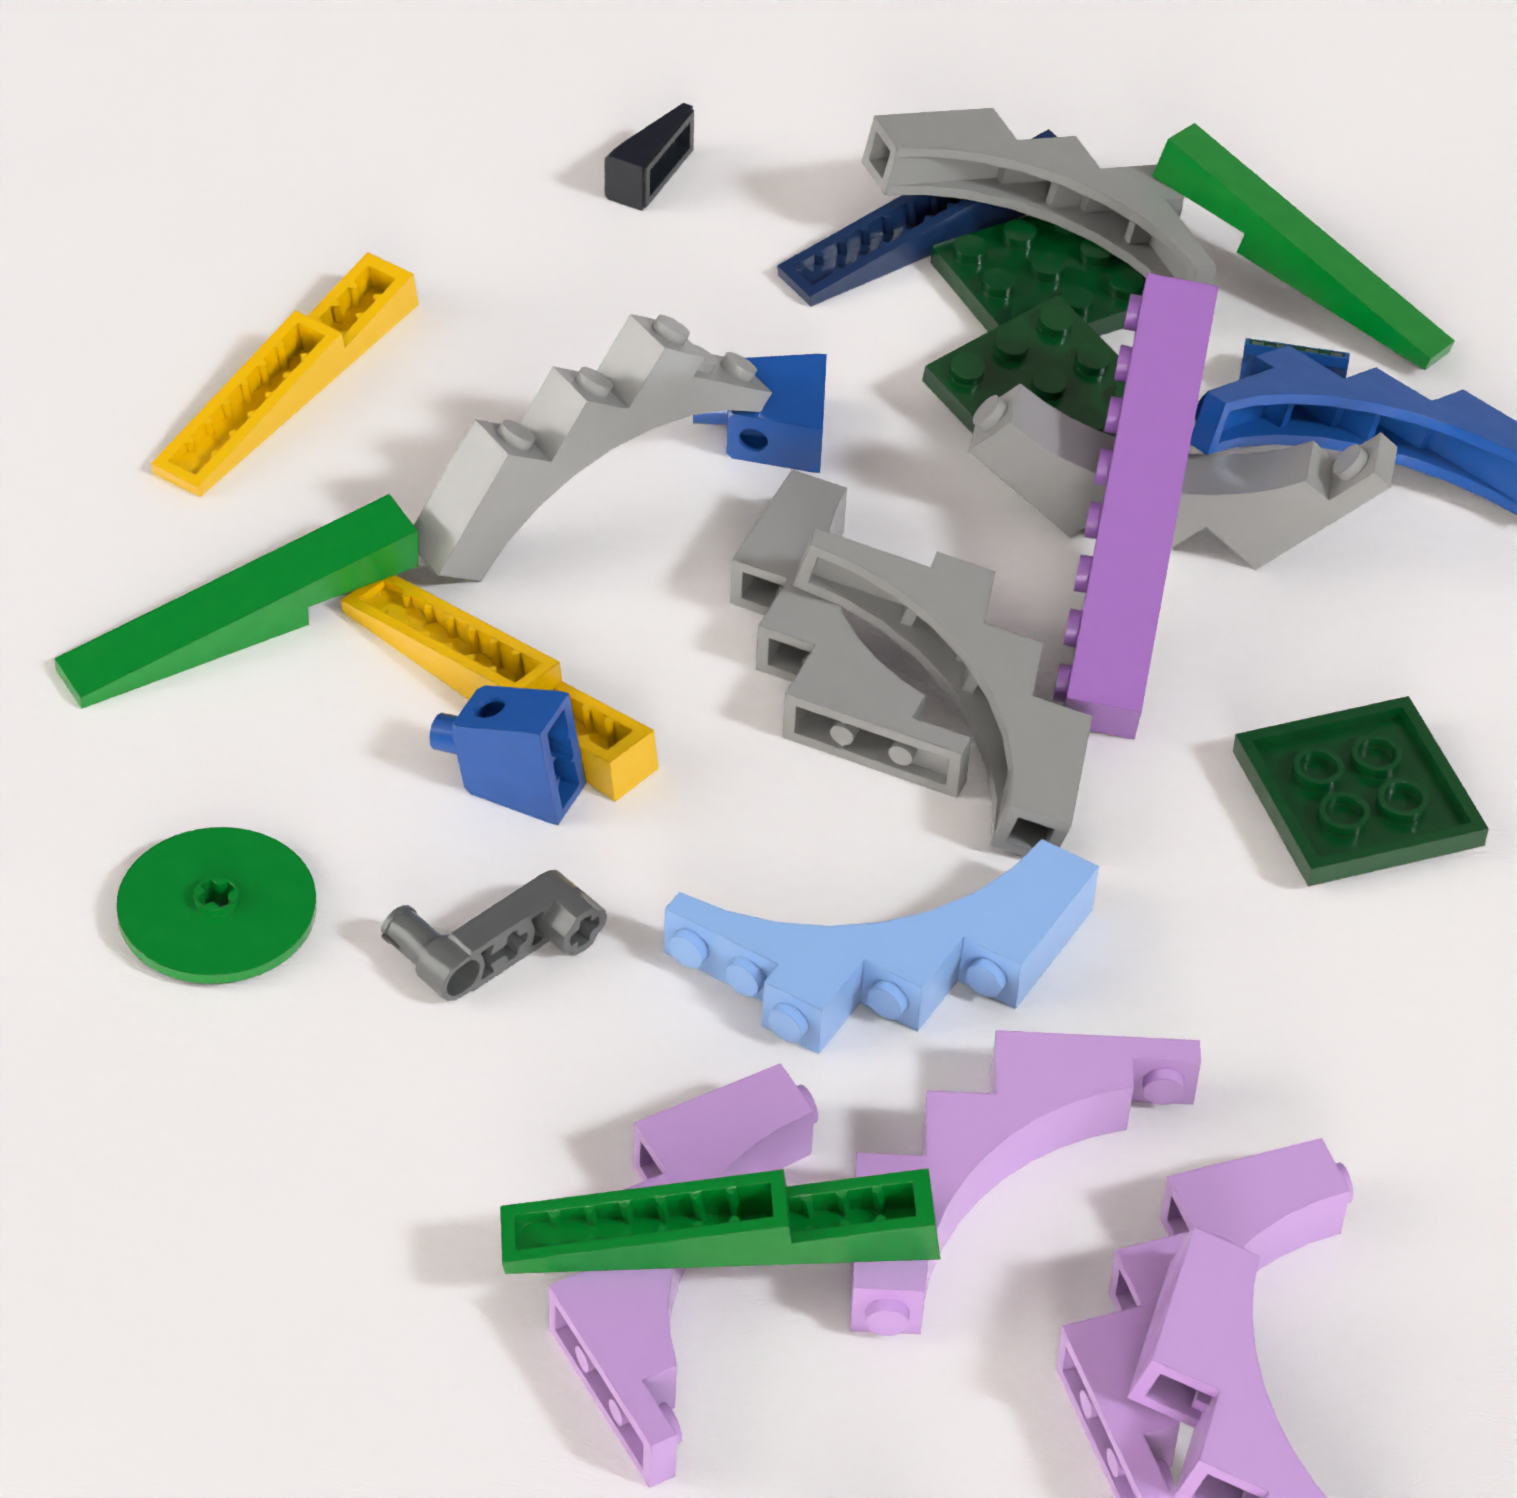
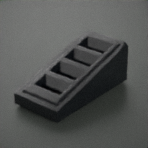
M680 104L618 145L605 157L604 193L607 199L643 211L694 150V110L692 105Z

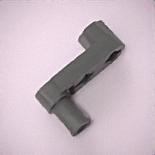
M549 870L468 921L450 935H441L421 918L414 908L409 905H402L392 911L384 920L381 927V932H383L381 937L416 965L415 971L417 976L447 1001H455L470 991L474 992L549 941L564 953L572 952L577 955L585 951L594 943L598 933L605 926L607 914L603 907L561 872Z

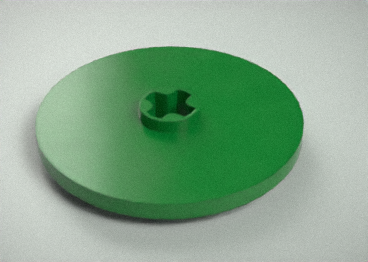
M210 827L174 835L144 852L131 865L123 877L118 890L116 908L119 929L125 943L132 953L147 966L159 973L182 981L202 984H223L259 976L290 958L302 946L312 930L316 916L317 901L315 884L309 869L302 859L285 844L252 830L232 827Z

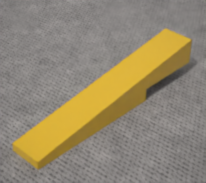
M367 252L308 316L295 310L151 463L153 473L199 497L205 494L419 305L414 274Z
M397 575L356 589L341 599L342 611L468 700L478 688L485 685L569 693L586 782L614 802L659 769L654 730L563 682L560 662Z

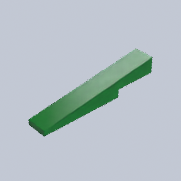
M1196 123L1167 139L1152 176L1244 233L1237 250L1238 254L1423 370L1428 369L1450 352L1455 342L1454 339Z
M387 494L54 658L55 669L81 709L302 628L309 625L308 607L418 567V531L392 496Z
M929 1168L787 1186L784 1169L500 1206L502 1265L505 1274L941 1260Z

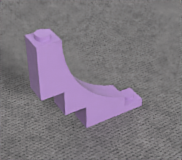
M995 1030L990 1071V1093L927 1090L922 1132V1155L856 1152L854 1178L929 1168L941 1254L943 1247L961 1220L982 1197L1002 1180L1030 1162L1059 1148L1095 1136L1127 1130L1131 1102H1150L1158 1105H1194L1201 1065L1200 1040ZM938 1260L852 1262L850 1331L873 1332L882 1336L898 1334L921 1335L924 1300L931 1274Z
M779 1063L634 1122L633 1167L643 1182L626 1189L780 1170L811 1155L813 1126L818 1121L815 1101L809 1090L802 1084L797 1086L782 1064ZM686 1268L582 1271L549 1285L548 1328L646 1484L651 1488L675 1477L677 1444L682 1442L680 1425L672 1410L675 1408L677 1363L670 1334V1315L678 1286Z
M1322 1138L1168 1176L1160 1218L1168 1237L1115 1251L1109 1294L1118 1312L1062 1326L1056 1370L1115 1498H1173L1176 1490L1169 1467H1172L1180 1421L1127 1398L1170 1262L1194 1226L1213 1235L1225 1237L1235 1245L1260 1255L1257 1271L1279 1257L1307 1244L1341 1234L1347 1204L1353 1199V1186L1346 1167L1341 1162L1335 1163Z
M1195 1226L1168 1266L1127 1396L1130 1400L1194 1428L1173 1498H1327L1294 1452L1275 1415L1263 1382L1256 1353L1253 1327L1254 1283L1260 1255L1235 1245L1225 1237L1213 1235Z

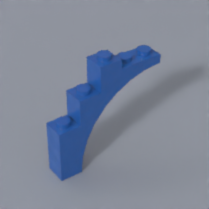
M1287 345L1256 356L1247 366L1242 379L1207 391L1197 404L1196 423L1192 431L1190 445L1206 455L1237 447L1262 445L1296 446L1310 441L1316 442L1323 449L1343 452L1351 445L1358 444L1360 446L1381 432L1397 446L1395 464L1445 480L1488 499L1517 515V421L1464 389L1438 399L1430 400L1377 367L1342 378Z

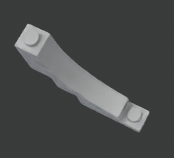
M1021 383L1001 397L993 395L985 400L973 417L975 427L968 451L1071 538L1085 529L1091 501L1103 503L1106 488L1105 486L1094 484L1101 448L1113 450L1115 437L1070 418L1041 400ZM1380 432L1360 446L1358 444L1349 446L1336 460L1314 441L1284 449L1252 454L1206 455L1188 453L1171 548L1207 527L1257 570L1391 488L1397 446Z
M791 470L732 558L730 604L764 615L758 625L756 670L792 682L785 692L782 737L957 798L967 782L971 737L923 721L925 695L900 679L872 654L846 620L841 607L793 586L797 569L814 528L842 537L845 525L847 487Z

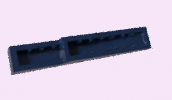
M1048 129L1032 139L1053 138L1057 136ZM901 195L777 265L778 276L812 307L931 256L932 245L1018 219L1027 214L968 199L932 195Z

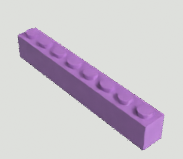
M1147 273L1142 296L1130 294L1124 330L1135 331L1133 346H1120L1114 381L1125 382L1123 398L1111 396L1104 429L1106 433L1116 434L1113 450L1101 448L1094 481L1095 485L1105 486L1106 488L1103 503L1094 501L1090 503L1084 533L1085 538L1095 539L1096 541L1093 556L1080 555L1074 591L1085 593L1082 610L1070 608L1063 643L1065 646L1075 647L1072 665L1060 663L1053 700L1065 702L1064 707L1093 716L1090 731L1135 740L1142 713L1219 286Z

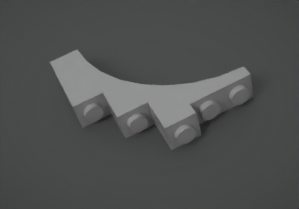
M994 108L874 115L862 164L884 195H932L968 199L1012 209L1058 225L1094 242L1128 263L1145 278L1147 273L1210 285L1214 283L1217 265L1180 219L1184 196L1152 176L1157 164L1100 168L1076 136L1017 140Z
M630 314L597 371L588 367H581L579 371L553 366L520 424L512 420H503L501 424L477 419L473 421L414 524L418 531V554L439 576L482 581L506 544L532 514L574 475L612 449L653 428L691 415L725 410L761 412L772 392L755 376L757 368L749 360L733 352H726L725 356L711 354L704 348L692 344L687 339L690 335L689 330L677 320L661 314L656 319Z
M814 528L797 569L793 586L837 604L881 630L913 656L946 691L972 731L987 769L993 805L990 845L1023 857L1041 839L1061 847L1072 826L1093 716L1033 696L1044 643L984 623L996 571L938 551L931 566L928 567Z

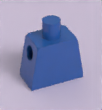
M827 354L747 357L746 359L757 368L755 376L772 392L762 411L725 410L693 415V424L728 425L726 454L732 459L820 473Z
M485 685L474 692L458 716L441 712L433 720L429 736L432 749L457 755L464 788L471 795L539 820L559 825L586 785L570 697L567 692Z

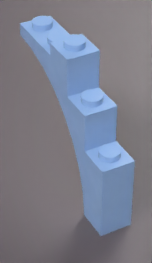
M1041 839L1012 869L975 893L919 914L884 922L834 926L775 922L727 911L679 892L665 908L663 952L674 957L686 967L696 968L730 985L736 992L744 996L754 997L762 1001L761 1026L773 1031L778 1037L787 1042H795L819 1054L860 1003L873 1009L878 1015L886 1019L895 1020L917 1032L958 981L971 987L983 996L992 997L1016 1009L1092 912L1099 866Z

